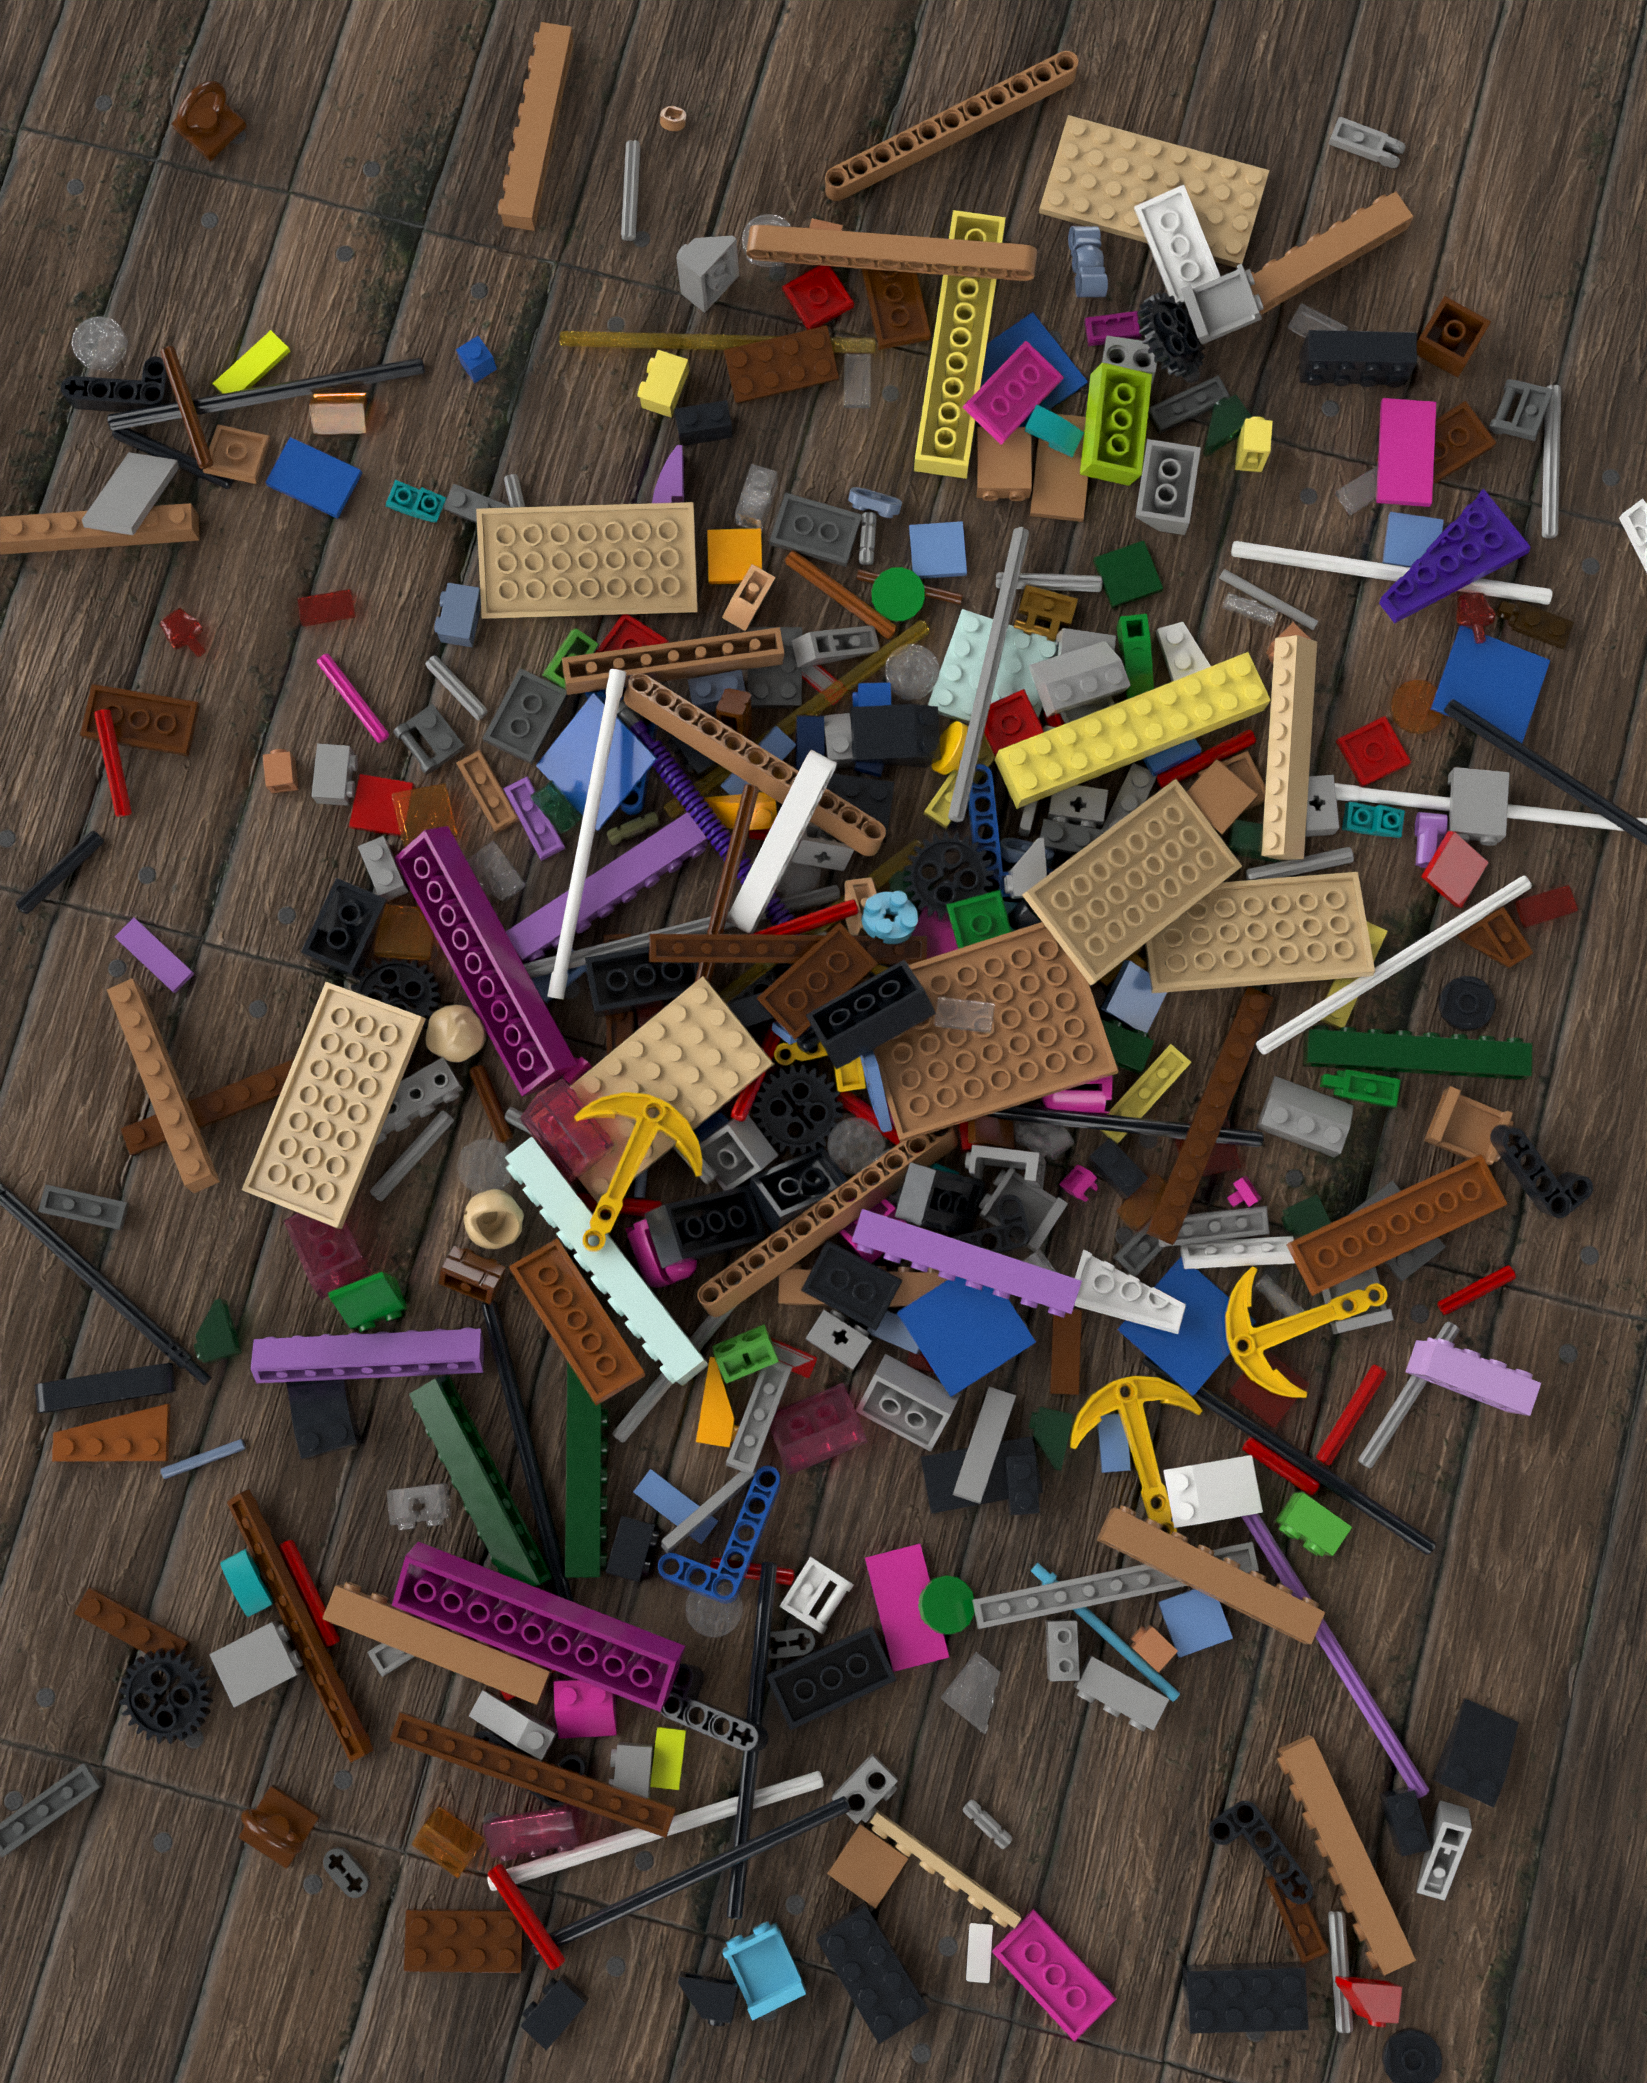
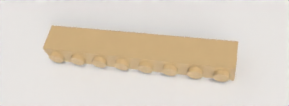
M1298 635L1275 638L1261 856L1278 860L1304 859L1317 642Z

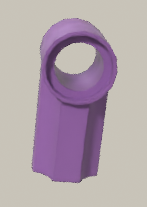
M1417 813L1414 829L1415 836L1417 837L1416 866L1421 868L1428 866L1446 835L1447 815Z

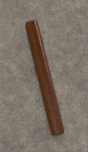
M173 346L162 348L160 353L199 468L206 469L212 467L213 461L176 351Z

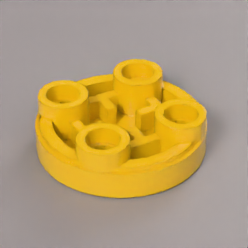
M956 721L943 732L940 737L941 759L931 764L934 771L942 775H946L953 770L958 772L968 731L967 725Z

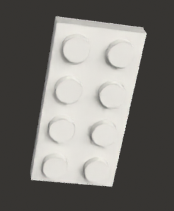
M1184 185L1134 206L1169 297L1173 295L1176 303L1178 301H1181L1182 304L1185 303L1181 288L1188 285L1196 288L1221 277Z

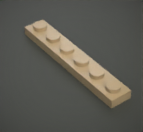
M879 1810L870 1818V1823L874 1825L871 1829L883 1839H886L888 1836L898 1842L895 1847L908 1857L911 1854L921 1859L919 1865L931 1874L937 1871L945 1877L943 1882L955 1892H958L959 1889L963 1890L969 1895L967 1900L980 1910L985 1906L993 1912L991 1918L1005 1928L1009 1924L1015 1929L1021 1920L1018 1912Z

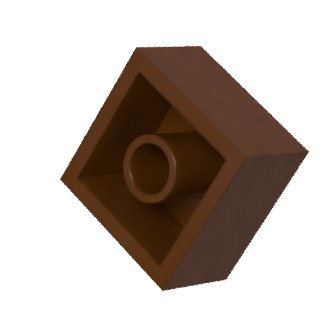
M1444 296L1417 341V356L1458 378L1491 321Z

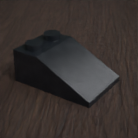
M902 704L850 708L852 758L854 762L926 768L941 759L938 706Z
M336 878L301 953L308 960L355 979L356 975H360L362 967L369 956L387 899Z
M822 1146L816 1149V1151H810L751 1176L750 1188L759 1213L775 1233L848 1180Z
M910 1162L908 1171L905 1174L901 1196L897 1203L895 1217L920 1226L960 1234L971 1233L985 1181Z
M346 1379L286 1382L293 1429L301 1459L308 1460L363 1444Z
M1463 1698L1432 1780L1494 1808L1506 1778L1519 1722Z

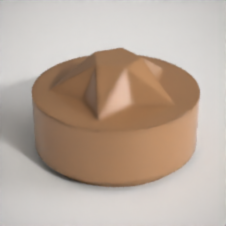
M668 106L662 109L660 113V124L669 131L682 130L686 125V113L679 107Z

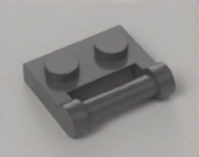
M1508 379L1503 388L1505 393L1496 417L1491 420L1488 429L1494 434L1504 433L1535 441L1552 398L1553 389ZM1522 394L1512 423L1505 421L1514 396Z
M433 704L406 723L397 726L393 731L397 739H402L420 763V769L425 775L432 773L465 749L463 743ZM416 729L420 732L436 753L434 758L430 759L411 735V732Z

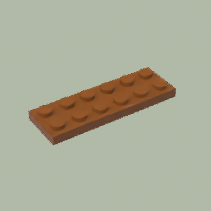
M558 1238L509 1266L513 1277L596 1406L645 1377V1372Z

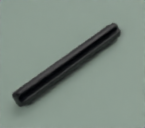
M130 428L112 431L114 439L149 455L177 460L180 469L220 487L230 489L234 483V479L204 473L203 469L199 468L196 458Z

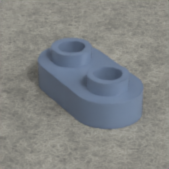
M859 487L850 489L848 501L853 503L852 507L863 511L868 509L878 511L880 516L886 518H893L894 515L900 513L902 501L895 497Z
M1004 838L1000 842L1001 857L1008 863H1017L1033 842L1016 838ZM1045 849L1046 868L1052 864L1053 850Z

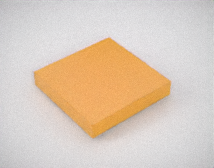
M761 528L707 530L709 584H738L742 582L752 564L762 569Z

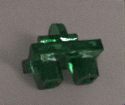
M553 780L548 782L541 790L530 795L533 802L560 834L568 831L583 819L580 812Z

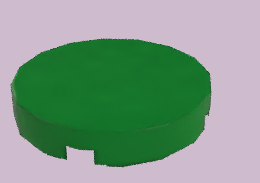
M894 567L882 572L875 580L871 590L872 602L876 611L892 621H906L914 617L921 610L925 600V587L920 577L912 570L903 567Z
M941 1576L934 1578L928 1582L919 1595L918 1608L921 1619L931 1630L939 1634L949 1635L961 1632L970 1624L974 1616L972 1602L974 1596L968 1585L957 1577Z

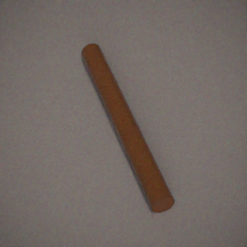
M859 569L856 580L874 584L880 574ZM924 585L926 597L961 605L963 594Z

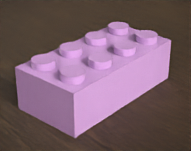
M1428 1337L1427 1341L1416 1340L1405 1373L1500 1410L1515 1414L1531 1415L1541 1385L1540 1382L1532 1380L1533 1374L1520 1369L1512 1370L1506 1368L1507 1364L1498 1360L1480 1358V1353L1464 1348V1350L1454 1348V1343L1438 1338L1436 1340Z

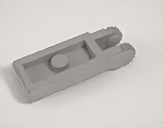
M1343 117L1338 118L1328 143L1375 162L1379 161L1381 165L1390 168H1397L1400 159L1391 153L1383 151V147L1389 152H1394V154H1403L1406 148L1403 142L1389 137L1386 133Z

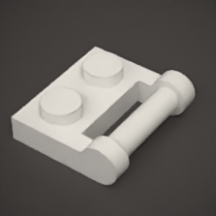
M810 1557L780 1607L824 1634L828 1627L826 1626L828 1620L846 1591L850 1592L854 1584ZM831 1580L837 1586L817 1618H814L809 1613Z

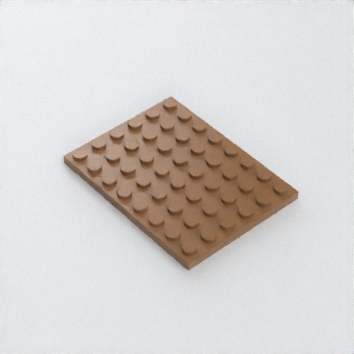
M1043 922L908 965L924 988L936 1014L873 1050L900 1142L1118 1073L1089 983ZM870 978L859 981L854 987L860 985L861 983L867 981Z

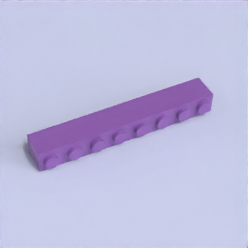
M685 813L585 879L575 932L578 934L584 932L591 926L590 922L598 917L602 919L610 915L614 911V906L620 902L627 903L637 896V891L643 887L650 888L660 881L659 877L667 871L669 873L675 872L683 865L682 862L690 856L696 858L706 850L705 846L708 845L707 838L694 822V819L691 818L690 813ZM569 890L506 931L507 936L524 964L541 960L545 956L544 952L552 947L558 948Z
M864 1209L861 1211L851 1241L858 1244L857 1250L873 1255L875 1249L885 1253L884 1259L900 1263L901 1258L912 1261V1268L927 1272L930 1267L939 1270V1277L955 1281L957 1276L967 1280L966 1286L981 1291L983 1285L994 1288L993 1295L1009 1299L1012 1294L1022 1298L1021 1304L1037 1309L1039 1303L1049 1307L1048 1313L1063 1318L1066 1313L1072 1314L1082 1283L1081 1280Z
M470 1327L461 1330L435 1329L433 1331L420 1332L408 1330L399 1333L385 1331L376 1334L350 1333L349 1335L336 1336L323 1334L315 1337L300 1335L293 1336L292 1338L266 1337L264 1339H254L251 1371L256 1383L483 1373L484 1340L481 1329Z

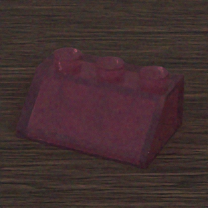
M561 1079L540 1091L519 1119L568 1183L571 1184L604 1158L614 1146V1143L611 1141L609 1134L601 1128L594 1118L576 1122L574 1116L585 1106L577 1097L575 1090L564 1079Z
M844 1383L777 1410L770 1427L788 1475L868 1442Z
M573 1805L493 1817L483 1825L491 1858L499 1857L500 1861L516 1859L518 1853L528 1852L529 1857L546 1854V1849L556 1847L558 1852L574 1850L575 1844H579L581 1841L578 1810Z

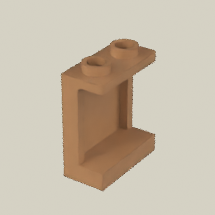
M978 427L976 435L977 498H983L985 501H995L999 498L1023 501L1025 498H1030L1032 489L1031 434L1025 432V427H1018L1001 445L983 427Z
M1450 1086L1445 1089L1424 1141L1468 1160L1482 1154L1487 1166L1498 1162L1501 1156L1492 1145L1490 1134L1493 1128L1499 1124L1513 1127L1514 1122L1510 1120L1513 1113L1510 1111L1501 1112L1460 1095L1461 1090Z

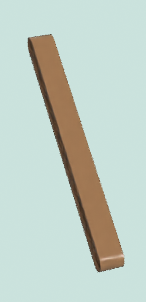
M1071 51L1060 52L830 168L825 175V192L827 197L833 201H841L1071 85L1076 79L1078 68L1077 56ZM1062 67H1068L1070 69L1064 70L1062 69ZM1044 78V79H1046L1047 81L1043 82V81H1040V80H1038V79ZM1016 90H1023L1024 93H1018ZM999 101L1002 104L996 105L993 102ZM970 113H977L979 116H972ZM954 124L957 127L950 128L947 125ZM925 136H932V137H934V138H933V139H925L924 137H925ZM908 147L911 150L903 151L901 148ZM886 159L888 161L885 163H881L878 160ZM858 170H862V171H864L865 173H864V174H856L855 172L858 171ZM840 182L842 185L834 186L832 183Z
M753 225L749 229L746 255L758 261L1029 281L1035 276L1037 249L1024 244Z
M642 673L630 676L624 694V702L629 708L746 782L757 786L759 790L781 804L784 803L799 772L798 770L649 676ZM825 789L810 819L811 823L865 856L875 855L886 835V829L883 824L828 789Z
M947 1127L899 1143L707 1281L698 1291V1299L706 1312L713 1317H720L859 1218L862 1209L870 1210L902 1187L910 1162L931 1166L952 1151L958 1143V1136L954 1127ZM924 1149L922 1152L916 1153L918 1150ZM902 1165L900 1168L894 1169L896 1166ZM879 1181L876 1185L871 1186L872 1183ZM856 1198L854 1201L848 1202L850 1199ZM833 1214L830 1218L825 1219L828 1215ZM810 1231L808 1234L802 1235L804 1232ZM787 1247L784 1251L779 1252L782 1248ZM764 1264L761 1268L756 1269L758 1265ZM741 1280L739 1284L733 1285L736 1281ZM718 1297L715 1301L710 1302L712 1298Z

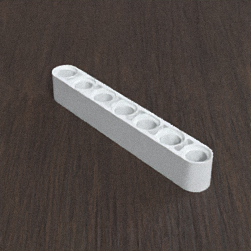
M813 750L808 753L727 916V923L748 934H752L755 931L835 771L836 762Z

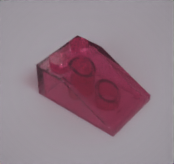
M301 1213L283 1220L307 1278L321 1300L328 1297V1293L372 1275L347 1220H345L342 1229Z

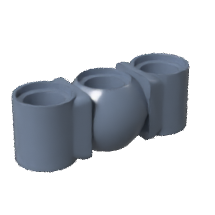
M1071 226L1069 230L1068 245L1073 257L1072 268L1074 273L1077 274L1075 277L1077 297H1105L1107 294L1108 279L1105 267H1103L1104 256L1100 250L1101 235L1098 226Z

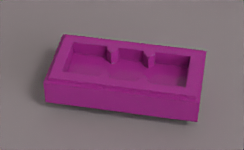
M1132 311L1085 318L1084 324L1088 346L1105 344L1107 336L1140 340L1142 335L1139 333L1141 329L1137 323L1139 320L1138 312Z

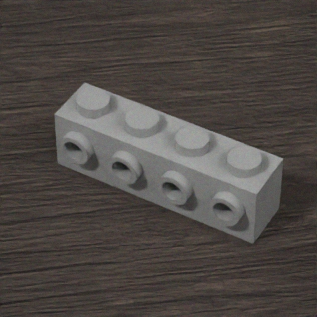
M443 1057L400 1082L376 1145L383 1142L387 1138L386 1134L396 1130V1132L407 1128L411 1125L410 1120L419 1115L421 1118L435 1111L434 1106L443 1101L449 1103L460 1096L458 1092L462 1091L463 1087L449 1063Z

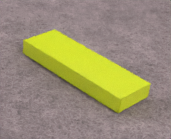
M270 330L214 381L213 385L221 394L250 389L291 351Z

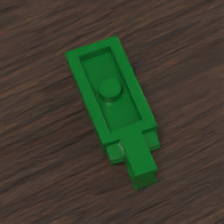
M1346 1069L1344 1071L1338 1070L1336 1076L1324 1074L1321 1076L1319 1087L1333 1089L1334 1096H1339L1343 1099L1395 1108L1397 1107L1401 1080Z

